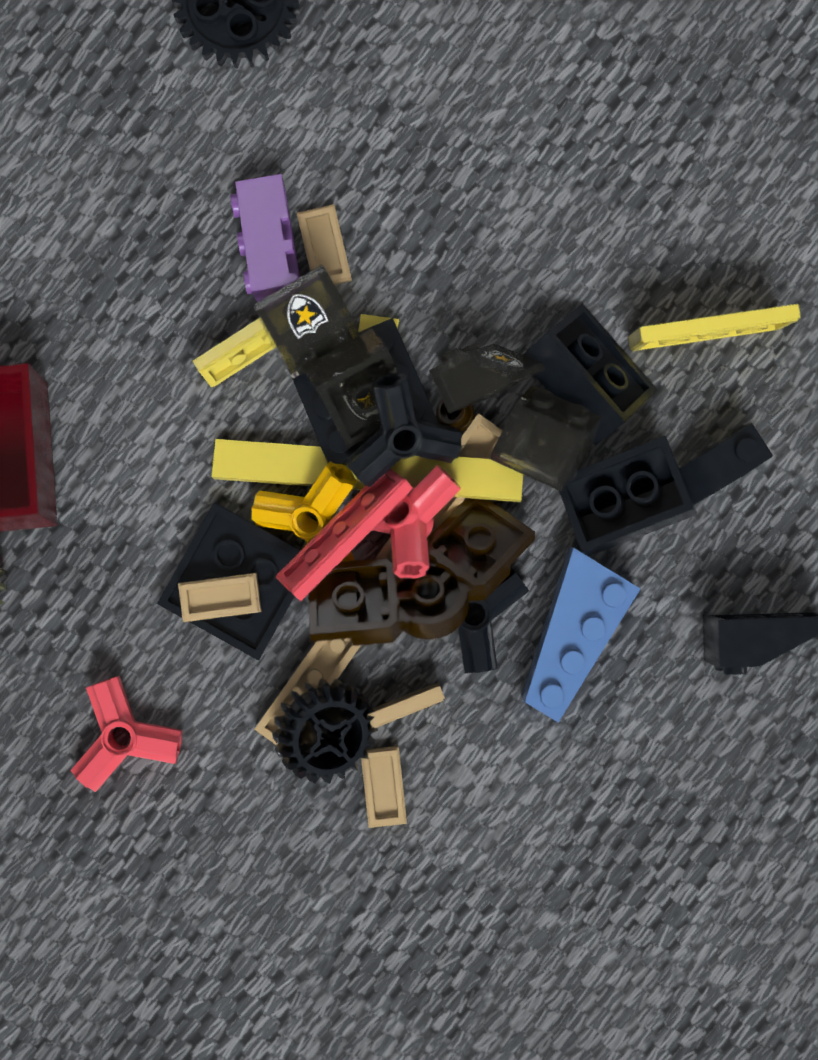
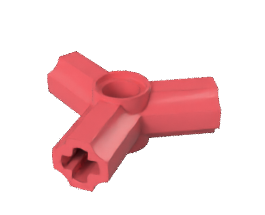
M436 465L372 529V531L391 534L393 573L400 578L416 579L426 575V570L430 568L427 537L433 528V517L461 489L458 483L439 465Z
M120 676L86 687L102 734L70 770L82 785L97 792L128 755L172 764L177 763L183 739V730L136 721ZM116 727H123L128 730L131 736L129 745H120L115 741L113 732Z

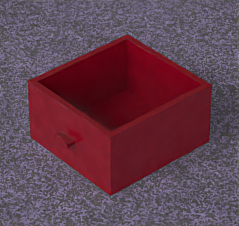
M28 363L0 366V532L58 526L47 382Z

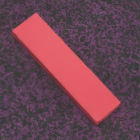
M389 469L371 487L366 485L275 576L276 579L301 602L413 489L406 479L392 469Z

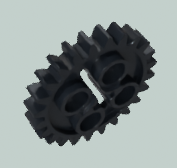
M172 0L175 8L182 9L173 15L177 23L184 24L179 29L182 37L188 38L192 36L189 42L191 49L195 51L203 46L202 56L204 60L207 61L215 53L219 66L222 67L228 57L232 59L235 69H238L241 58H246L249 65L253 67L255 63L254 55L260 54L265 61H268L267 48L271 46L279 52L282 50L278 38L279 36L285 39L292 37L286 24H297V16L290 11L299 9V1L268 0L259 3L254 0H242L244 7L235 4L232 8H230L228 0ZM207 4L219 6L218 11L212 16L200 14L201 9ZM252 13L259 15L261 17L265 16L266 20L264 22H261L258 19H256ZM241 23H247L253 28L248 35L237 36L233 33L235 27Z

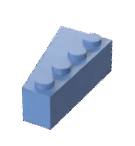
M569 547L521 696L524 702L559 722L637 596L640 588L577 549Z

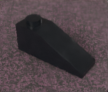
M751 423L733 431L681 465L679 469L695 505L773 457V454Z

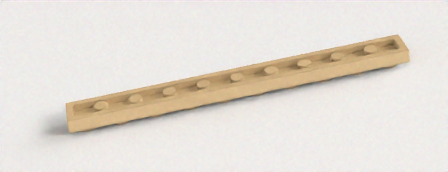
M478 413L461 438L462 448L458 457L494 459L510 435ZM453 497L433 517V528L428 537L463 503L465 498ZM391 537L375 559L387 558L393 563ZM351 638L316 641L254 730L276 745L277 743L272 737V731L278 729L274 723V717L285 715L281 709V703L291 704L294 701L291 691H296L300 695L305 693V682L310 683L316 689L320 678L325 679L331 685L334 679H338L361 645L353 646Z

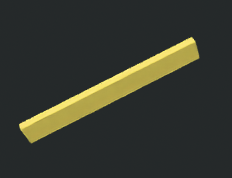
M215 439L211 477L217 480L312 487L328 462L320 446ZM413 456L407 459H400L390 468L406 479L413 489L436 465H439L461 487L454 497L521 502L524 461L458 457L452 463ZM352 472L357 480L352 490H362L365 485Z

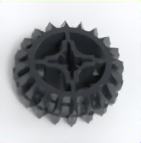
M320 678L315 689L310 683L305 682V693L300 695L296 691H291L294 701L291 704L281 703V709L285 715L274 717V723L278 727V729L272 731V737L277 743L274 746L275 752L279 757H282V763L286 769L292 770L296 777L302 779L306 776L314 784L321 777L324 782L330 784L334 774H337L339 778L345 779V770L349 767L358 771L356 761L359 758L369 759L365 747L376 745L375 739L370 734L378 731V729L371 726L370 721L374 717L367 715L374 710L369 706L368 699L362 693H358V690L353 685L347 684L345 686L340 680L336 679L330 685L325 679ZM331 707V708H329V709L326 710V711H319V710H322V709H324V708ZM305 722H306V727H305V729L301 732V729H302L303 725H304ZM319 723H321L325 727V729L328 728L327 731L332 736L331 739H329L325 735V733L322 734L323 731L319 728Z

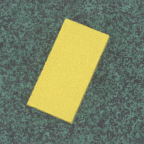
M799 304L639 327L628 336L630 350L638 351L780 330L801 318Z

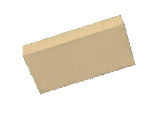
M334 204L298 212L297 217L313 283L323 276L330 286L351 282L352 278Z
M257 573L178 583L183 622L262 612Z
M439 682L372 708L374 711L367 716L374 717L370 723L372 727L377 728L442 702L445 697Z
M399 746L365 749L369 759L361 758L369 828L407 824Z

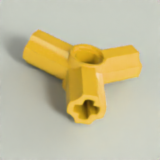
M330 461L305 497L260 490L255 495L252 506V520L256 526L293 531L296 536L304 539L308 544L334 518L335 513L353 489L357 480L354 478L352 471L347 467ZM307 512L313 513L318 521L311 519ZM350 551L340 562L354 561L355 558Z

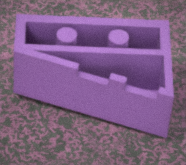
M282 174L235 181L237 193L230 194L234 218L240 217L242 232L237 233V240L241 256L246 255L248 270L243 271L247 294H253L258 303L291 298L302 291V284Z

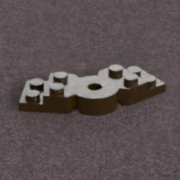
M467 498L427 538L430 568L426 570V575L416 579L400 578L393 573V563L387 558L339 562L308 594L311 642L351 638L353 646L393 643L403 631L420 639H438L447 636L457 630L464 622L469 609V601L486 600L510 575L511 564L535 541V531L490 500ZM428 594H432V595H435V596H436L435 598H432V599H423V598H421V597H423L424 595H428Z

